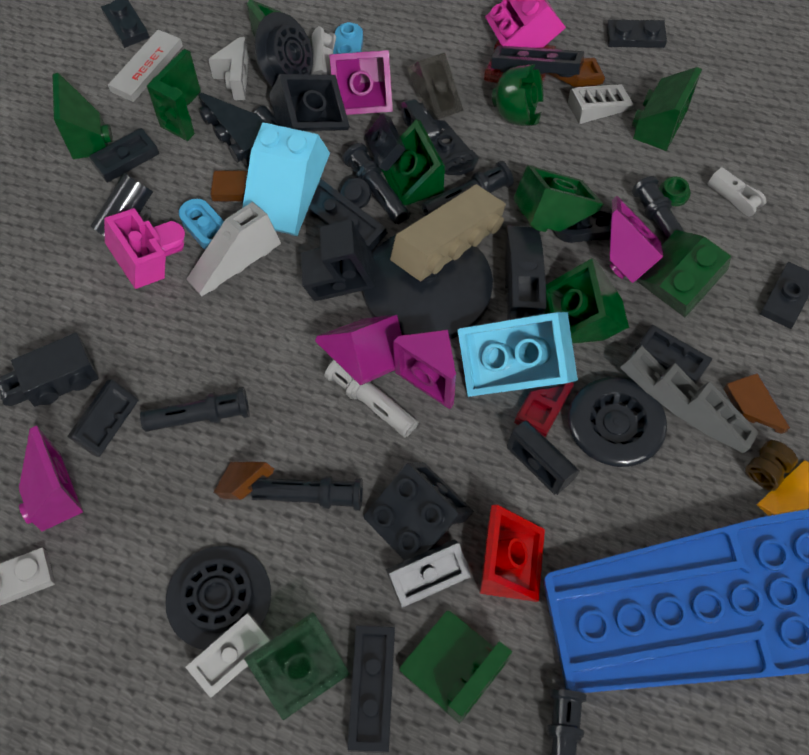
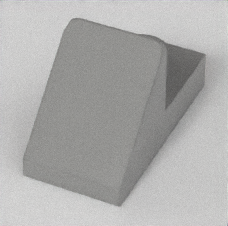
M245 37L237 38L209 58L213 79H225L226 88L232 90L234 100H245L249 55Z

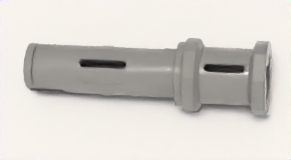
M335 360L329 364L324 374L327 380H334L346 390V396L350 399L362 401L404 438L408 437L417 427L419 421L379 390L371 381L359 385Z

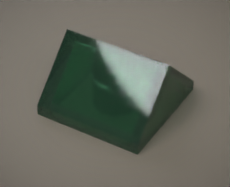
M313 612L244 658L282 720H285L350 675Z

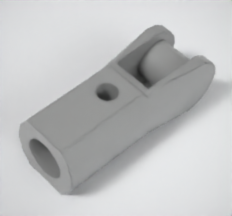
M320 26L312 34L313 67L311 74L331 75L329 54H333L336 35L334 33H325L324 29Z
M723 167L718 169L708 182L710 188L730 201L748 217L756 213L757 207L760 208L766 204V197L762 192L746 185Z

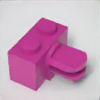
M135 208L104 218L105 244L135 289L164 279L166 256L178 253L184 249L185 231L180 224L174 221L153 227L149 221L144 222Z

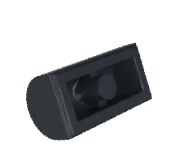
M123 173L91 224V227L105 236L104 218L133 208L140 214L153 191L132 176Z
M529 421L522 422L512 430L507 449L554 495H558L577 477L580 470Z

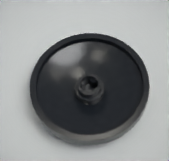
M396 235L384 241L372 253L374 257L376 288L363 291L367 308L373 317L397 315L402 336L448 330L449 338L453 339L459 336L458 329L475 326L488 309L493 287L492 272L486 257L477 246H471L457 260H451L437 274L432 273L422 281H419L390 260Z

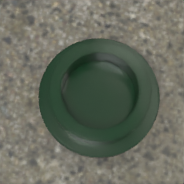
M673 176L660 185L661 192L664 197L670 198L672 206H682L689 200L691 191L685 179Z

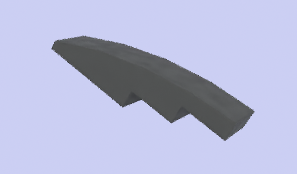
M643 346L634 351L620 367L646 393L655 398L677 417L706 435L742 453L750 449L759 433L710 381L699 388L676 363L665 370Z

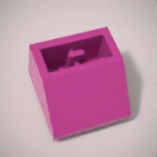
M503 0L495 5L485 16L502 46L544 47L566 28L547 0Z

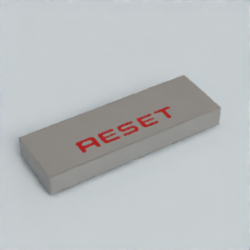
M157 30L108 84L110 92L134 102L146 89L151 80L161 72L182 48L181 39Z

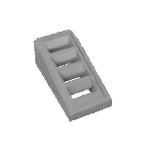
M622 84L570 89L568 105L579 124L634 108V104ZM618 94L622 101H617L614 95ZM605 97H608L611 102H607Z

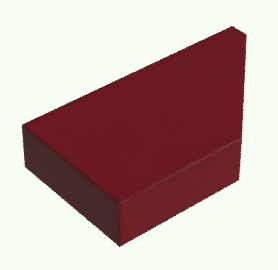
M564 383L549 389L541 388L530 391L514 423L519 425L524 421H529L546 437L567 400L574 383Z

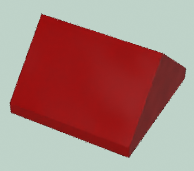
M491 505L480 594L534 602L539 601L545 536L544 528L499 505Z

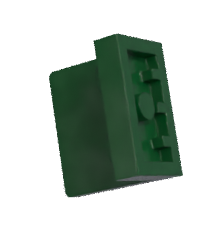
M183 49L147 85V89L160 127L189 141L195 132L187 106L200 94L201 89L191 52Z
M446 611L401 665L400 673L460 724L508 663L513 651L500 641L493 647L451 611Z

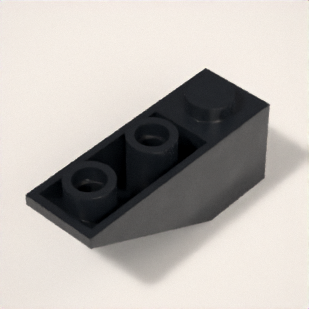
M198 94L201 108H199L201 118L206 125L212 124L214 126L215 135L222 144L226 142L229 145L228 148L233 159L237 163L242 161L248 169L251 149L262 123H265L264 120L257 114L207 94Z

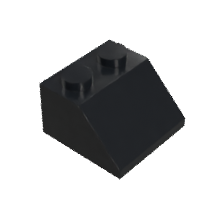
M279 74L269 94L276 122L284 127L301 131H340L350 128L336 75Z

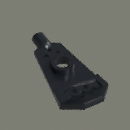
M427 110L428 118L431 122L437 124L440 132V139L437 140L435 149L445 165V174L461 176L473 171L479 161L476 153L468 148L445 120H436L437 118L433 112ZM447 138L450 139L452 142L449 144H445L442 142V140Z

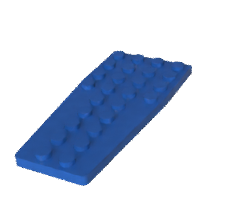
M809 509L760 517L548 573L543 580L566 690L592 693L809 673Z

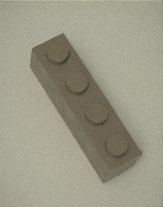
M476 184L396 234L390 260L419 281H422L432 273L437 274L445 264L451 260H457L464 251L471 246L476 247L483 238L490 233L495 234L500 229L504 221L502 215L506 203Z

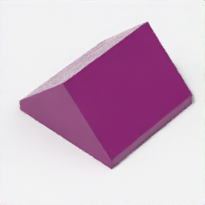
M397 315L360 319L318 335L315 342L359 385H363L395 370L394 340L398 336H402Z
M448 330L398 336L394 340L395 373L448 409H451L454 405L456 371Z

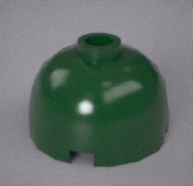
M523 64L510 68L502 74L496 89H493L492 102L494 107L498 108V112L505 121L513 125L535 126L539 123L542 112L535 114L538 102H543L544 94L539 69L533 70L535 64Z

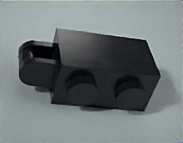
M76 332L12 359L11 362L15 371L0 377V396L5 406L17 405L26 400H29L34 407L54 403L61 395L73 390L80 391L86 389L91 385V382L98 380L99 376L86 346Z

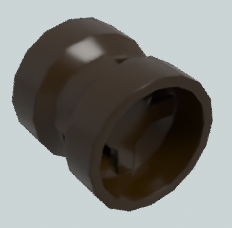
M768 440L759 450L760 456L753 458L745 468L747 476L763 489L775 491L784 481V473L792 471L798 463V458L793 450L784 443Z

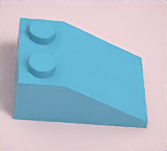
M262 123L251 149L243 207L251 202L255 203L268 214L275 231L298 236L330 155L320 136L315 133L268 123Z
M555 312L458 329L468 397L564 384L578 380L568 312Z

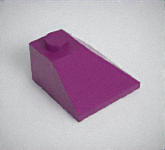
M389 50L329 54L331 75H336L346 115L393 112Z
M616 196L612 199L610 261L612 263L610 267L621 279L627 277L634 283L663 257L661 240Z
M34 426L29 430L19 484V492L23 503L19 504V510L27 524L33 523L41 531H44L83 513L61 453L40 428Z

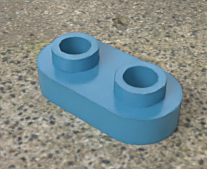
M351 22L338 26L335 31L336 42L333 54L362 52V28L358 24Z
M190 199L183 203L179 209V216L183 226L199 245L206 250L212 241L210 238L216 235L224 221L202 199ZM201 216L198 220H193L194 217Z

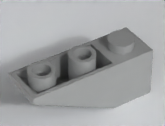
M251 202L225 219L186 279L201 297L215 290L221 283L233 275L242 272L248 265L266 256L271 250L281 244L268 214Z

